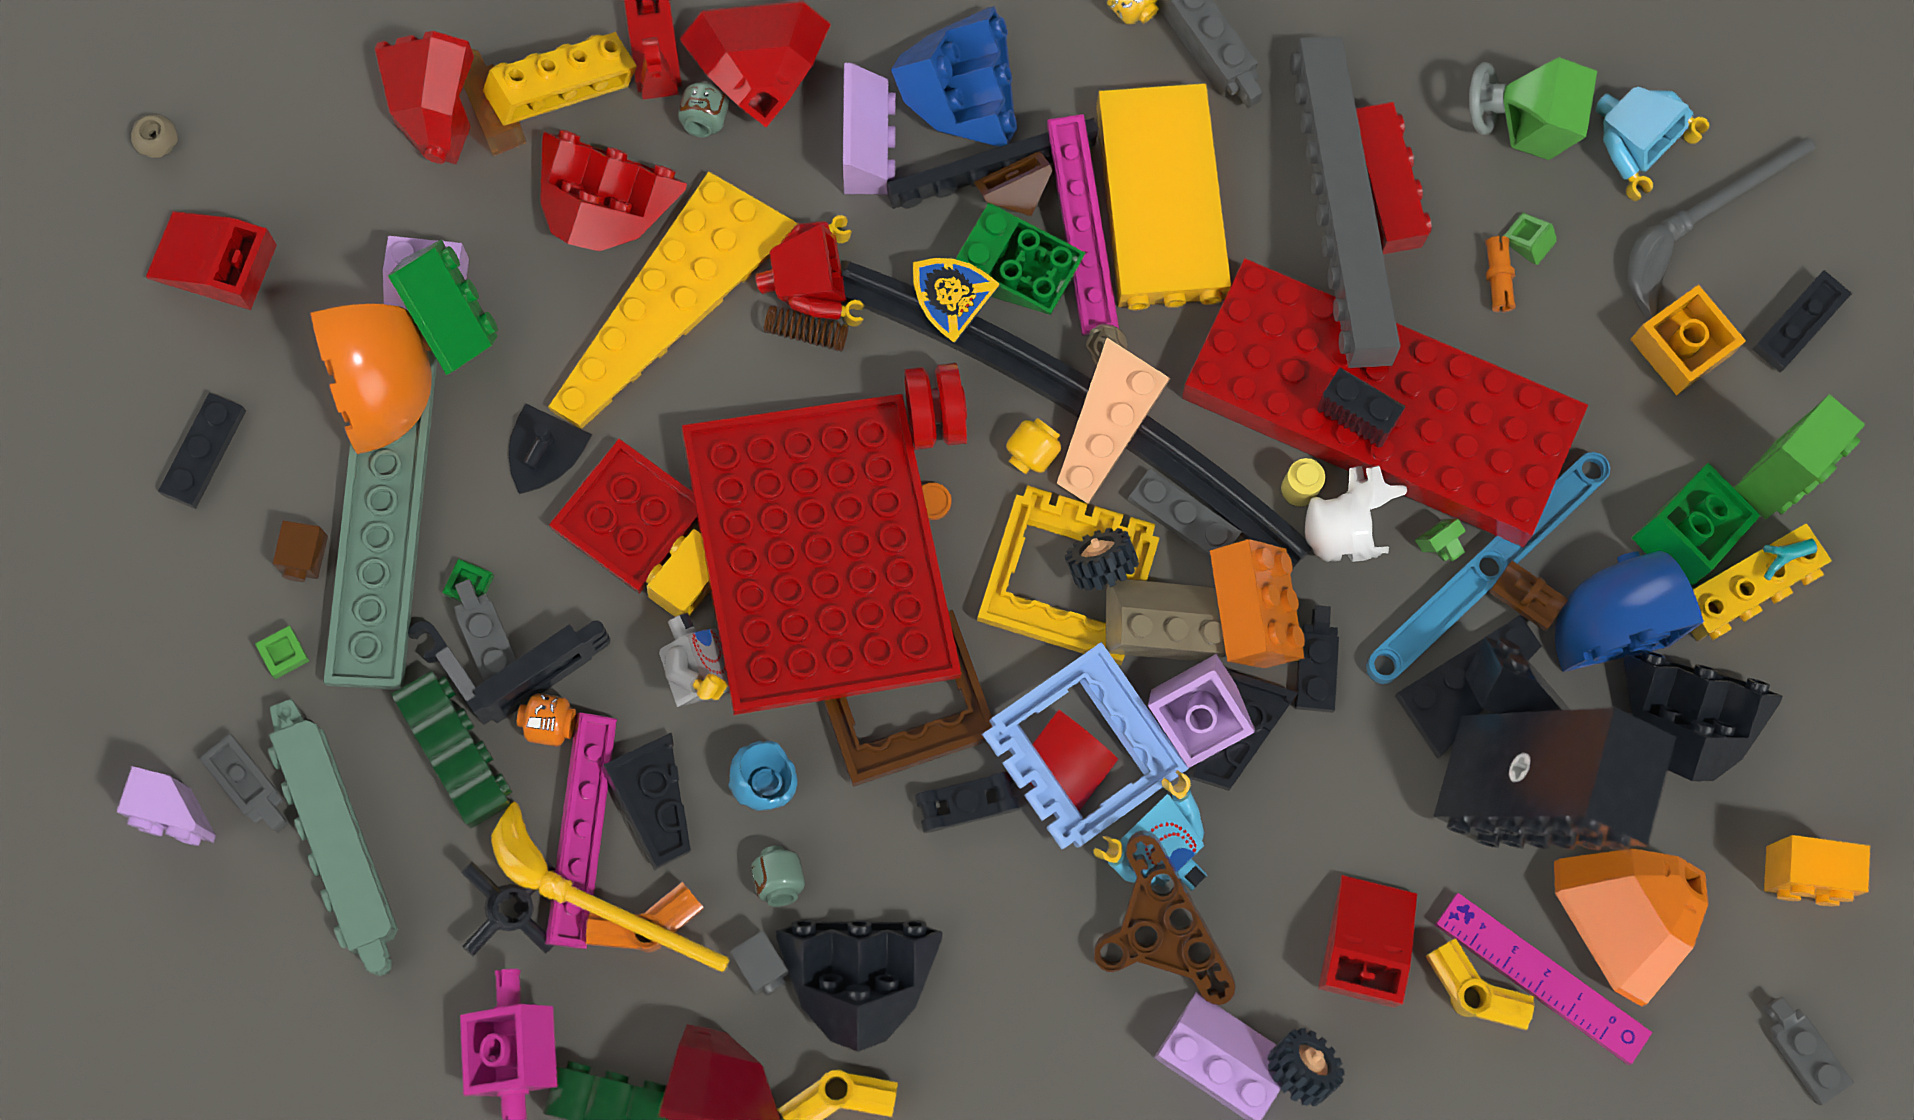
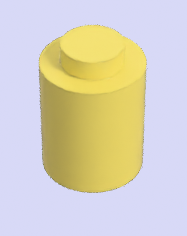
M1308 458L1299 459L1294 462L1281 485L1282 495L1285 500L1294 506L1302 507L1309 505L1310 499L1317 497L1325 483L1323 467L1317 461Z

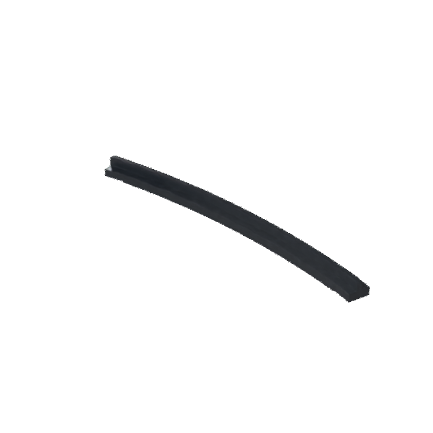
M853 262L849 263L847 270L844 269L842 278L846 297L845 301L859 300L864 305L863 308L909 327L976 359L1042 395L1078 418L1080 417L1092 379L978 316L973 319L954 343L927 318L919 304L915 287ZM1146 415L1126 446L1127 450L1162 473L1205 507L1241 531L1240 535L1244 539H1251L1285 548L1292 561V570L1312 550V547L1300 533L1246 487L1187 442Z

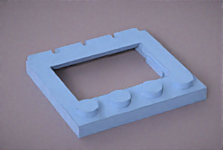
M1102 642L991 718L989 722L993 727L982 734L997 757L1009 749L1013 756L1002 764L1019 789L1030 781L1034 785V788L1024 796L1041 821L1054 814L1056 820L1046 828L1061 850L1071 843H1074L1076 848L1082 846L1163 787L1161 783L1163 778L1171 782L1178 777L1175 770L1183 773L1189 769ZM1078 682L1081 683L1144 774L1139 780L1133 784L1132 782L1102 802L1100 808L1090 813L1086 818L1082 817L1018 724L1034 712L1036 714L1041 712L1068 693L1067 689Z

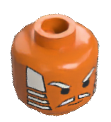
M536 693L531 696L527 705H520L517 715V727L523 728L524 738L530 743L554 747L560 746L565 739H571L573 735L576 709L571 708L570 702L564 697Z

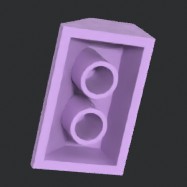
M844 63V194H887L888 181L895 180V160H888V148H895V126H888V115H895V93H888V79L852 63Z
M1197 991L1154 1056L1156 1060L1245 1120H1262L1282 1087L1280 1081L1275 1083L1272 1078L1276 1072L1269 1071L1268 1064L1271 1063L1268 1060V1055L1276 1044L1219 1006L1207 1002Z

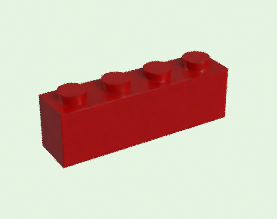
M1394 102L1357 108V118L1383 255L1422 248L1431 233L1432 225L1429 214L1423 212L1421 200L1423 192L1419 179H1414L1412 149L1410 146L1406 147L1404 142L1405 124L1403 116L1397 114Z

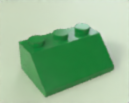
M442 239L403 258L388 277L445 374L448 375L491 347L498 337L496 334L498 327L492 315L488 311L484 313L477 301L479 294L475 285L470 279L465 280L458 268L460 261L452 247H446Z

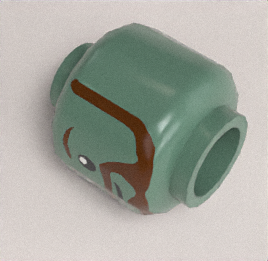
M703 81L701 83H694L689 85L683 93L678 110V119L689 134L697 137H708L722 129L729 108V99L713 82Z
M778 845L770 846L763 849L761 855L751 864L754 889L760 900L767 902L770 906L780 907L789 905L798 899V895L804 889L805 879L800 858L795 852L784 850V847Z

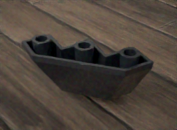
M1643 650L1642 655L1626 654L1624 667L1632 716L1676 737L1668 771L1690 781H1714L1743 760L1780 705L1783 697L1770 691V684L1758 679L1748 678L1746 682L1717 674L1718 671L1705 665L1695 664V667L1667 661L1665 656Z
M803 919L796 920L792 923V926L776 931V939L802 1009L829 1041L856 1052L886 1042L913 1012L921 996L943 936L942 931L930 928L926 922L920 920H909L906 922H869L866 920L814 922Z

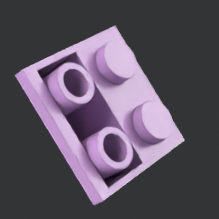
M132 766L117 813L129 818L127 825L139 828V831L162 837L165 830L166 835L175 837L177 841L199 846L201 840L214 843L216 835L191 788L171 776Z

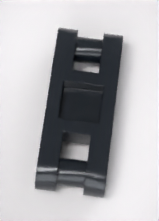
M1008 771L915 794L916 805L921 807L924 820L921 821L923 833L935 832L1019 810L1018 798L1013 797L1010 786L1014 782ZM996 789L998 802L988 804L985 792ZM947 801L950 814L939 816L936 804Z

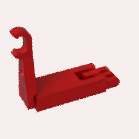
M624 0L632 59L637 66L634 72L637 91L642 92L643 100L679 95L678 87H682L670 0Z

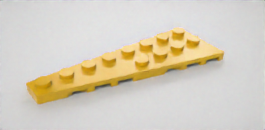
M708 172L548 406L550 411L580 429L585 427L613 401L612 398L625 386L638 379L646 367L656 358H661L668 351L667 348L683 334L686 335L723 302V298L740 282L744 283L751 276V272L767 258L770 259L772 247L780 244L781 240L799 223L713 173Z

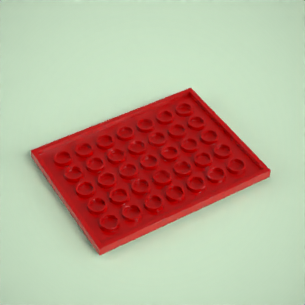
M903 394L682 425V436L733 715L960 678L962 673Z

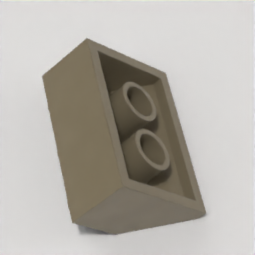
M1125 579L1122 582L1117 580L1115 581L1116 585L1109 587V584L1106 585V649L1110 654L1200 662L1215 654L1218 655L1219 659L1226 656L1215 588Z

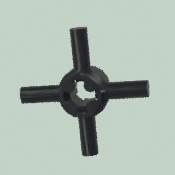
M545 860L548 871H555V868ZM470 862L462 870L461 873L487 897L484 908L487 920L462 945L466 952L474 956L498 930L514 931L520 929L545 954L554 947V945L545 944L547 933L531 918L533 912L531 895L536 890L514 884L497 886L473 862ZM511 897L515 898L517 902L513 908L517 915L514 918L504 916L502 912L499 913L498 904Z

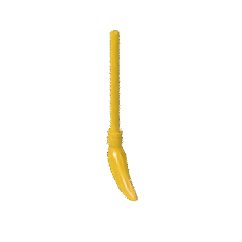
M513 801L508 806L491 834V842L496 860L509 879L523 888L538 890L540 895L548 899H554L558 903H564L565 901L572 903L720 972L726 970L729 964L728 957L573 887L571 880L563 878L561 875L554 873V871H548L543 854L533 843L527 832L519 804Z

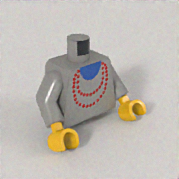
M689 613L669 620L668 624L675 641L662 647L659 654L665 669V677L669 681L677 707L709 699L719 700L724 693L729 691L718 631L712 628L697 632Z

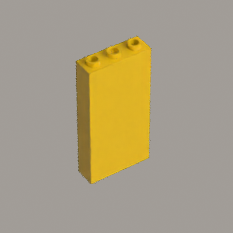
M1206 83L1099 91L1096 111L1118 307H1128L1130 310H1143L1155 304H1164L1166 307L1174 308L1183 306L1186 302L1200 301L1204 305L1220 303L1222 299L1226 298L1231 288Z

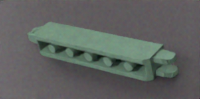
M292 699L286 700L270 707L275 732L269 735L273 744L272 747L268 748L270 758L276 769L282 768L286 782L281 783V787L289 805L295 803L299 817L294 819L295 826L301 839H308L313 853L307 855L308 861L315 876L321 875L326 889L321 890V896L328 912H335L339 925L334 927V931L342 949L348 947L350 952L356 955L359 954L362 963H365L366 971H370L371 974L374 973L376 976H386V973L392 970L391 966L393 965L386 942L395 938L398 931L396 921L325 731L320 729L317 724L305 720Z

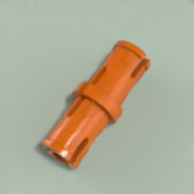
M1499 236L1488 238L1485 241L1489 269L1486 271V280L1490 282L1492 310L1499 312L1502 306V312H1508L1516 308L1512 282L1516 275L1515 268L1511 266L1509 238L1502 236L1501 242H1499Z

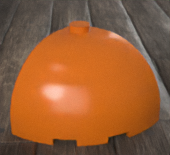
M354 304L311 312L321 359L325 362L328 374L330 376L333 375L335 381L330 383L329 386L338 413L341 412L345 423L350 422L349 426H345V431L355 452L361 454L373 451L401 438L415 425L425 410L432 385V372L427 352L431 351V348L409 311L398 306L386 304Z

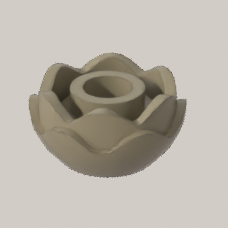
M149 114L141 117L136 121L131 131V141L135 150L139 154L151 158H160L170 153L178 140L174 123L160 114ZM152 133H156L154 137H150Z
M1100 324L1093 328L1086 342V347L1091 352L1092 360L1096 365L1099 362L1106 338L1128 350V342L1124 333L1116 326L1110 324Z

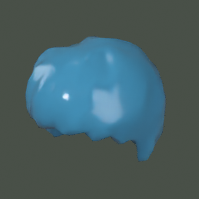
M758 740L738 750L731 760L728 786L739 804L746 805L752 810L761 811L779 808L792 800L798 785L796 769L778 743L770 740L764 742Z

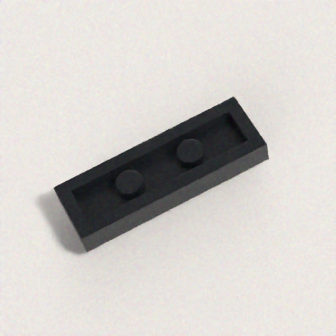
M1823 270L1752 350L1781 373L1850 297L1852 292Z
M209 392L158 492L165 497L196 509L243 419L246 409L239 404Z

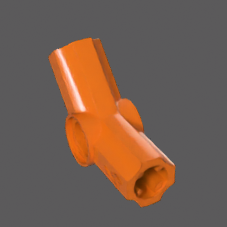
M682 882L645 913L634 915L675 933L704 908ZM589 913L586 929L587 945L637 949L644 952H654L662 946L655 941L649 943L640 942L637 938V933L596 914Z

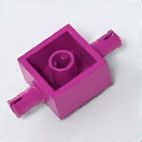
M502 969L501 971H494L496 976L497 1006L490 1010L460 1015L463 1095L501 1097L502 1120H527L525 1095H528L529 1091L557 1087L553 1006L521 1004V970Z

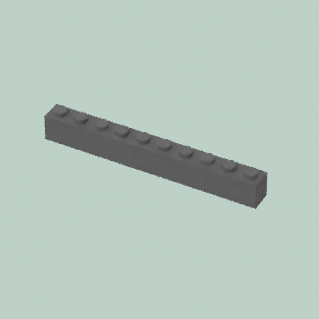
M1343 37L1300 38L1296 53H1292L1290 57V69L1292 75H1297L1298 82L1295 88V98L1297 104H1302L1303 109L1300 124L1302 134H1307L1308 138L1306 161L1307 164H1312L1314 173L1311 177V189L1313 195H1318L1319 200L1317 223L1324 228L1325 235L1322 239V252L1324 257H1329L1330 262L1328 286L1330 289H1334L1336 296L1333 303V314L1335 321H1340L1342 330L1339 334V349L1341 354H1346L1348 368L1392 366L1400 349V342Z

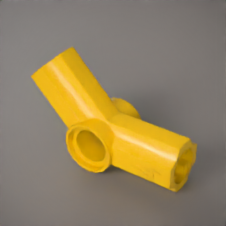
M1456 938L1425 956L1450 995L1452 1007L1458 1014L1464 1017H1477L1522 1030L1528 1029L1535 1006L1534 996L1489 985L1481 980ZM1467 988H1472L1479 994L1480 1003L1477 1008H1471L1466 1004L1464 993Z
M832 1070L777 1110L784 1120H824L840 1108L892 1117L898 1082ZM840 1078L847 1083L848 1092L843 1099L832 1100L827 1097L825 1087L831 1079Z

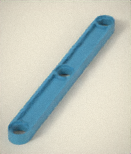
M1596 452L1586 453L1556 480L1534 534L1523 548L1496 536L1372 653L1366 664L1369 677L1376 683L1387 684L1394 681L1493 587L1512 560L1518 564L1608 478L1611 468L1606 457ZM1594 462L1601 470L1600 478L1594 480L1587 478L1582 471L1583 463ZM1483 558L1495 560L1499 567L1498 574L1495 576L1483 574L1479 566L1480 560ZM1379 656L1389 657L1394 663V672L1390 675L1378 673L1374 665L1375 659Z

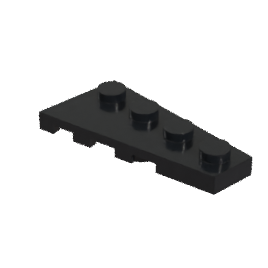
M1521 615L1486 636L1496 641L1504 638L1514 642L1520 647V651L1528 660L1542 647ZM1484 638L1395 695L1437 759L1455 741L1461 716L1479 715L1484 710V708H1481L1465 677V673Z

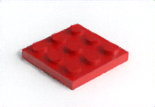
M619 438L551 521L549 526L558 535L640 594L648 584L646 580L650 572L656 565H663L671 555L669 552L673 544L680 536H686L697 523L698 518L693 492Z

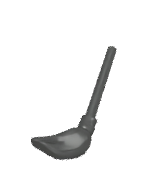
M1811 138L1803 139L1688 211H1678L1675 215H1671L1666 220H1663L1661 224L1644 230L1636 239L1630 253L1628 284L1636 303L1648 320L1658 313L1660 288L1672 256L1674 242L1683 237L1687 232L1692 231L1694 223L1814 150L1815 143Z

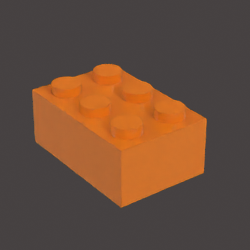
M1248 539L1210 550L1227 662L1269 668L1304 659L1303 646L1305 638L1298 623L1296 610L1299 603L1292 587L1290 575L1292 572V561L1286 549Z

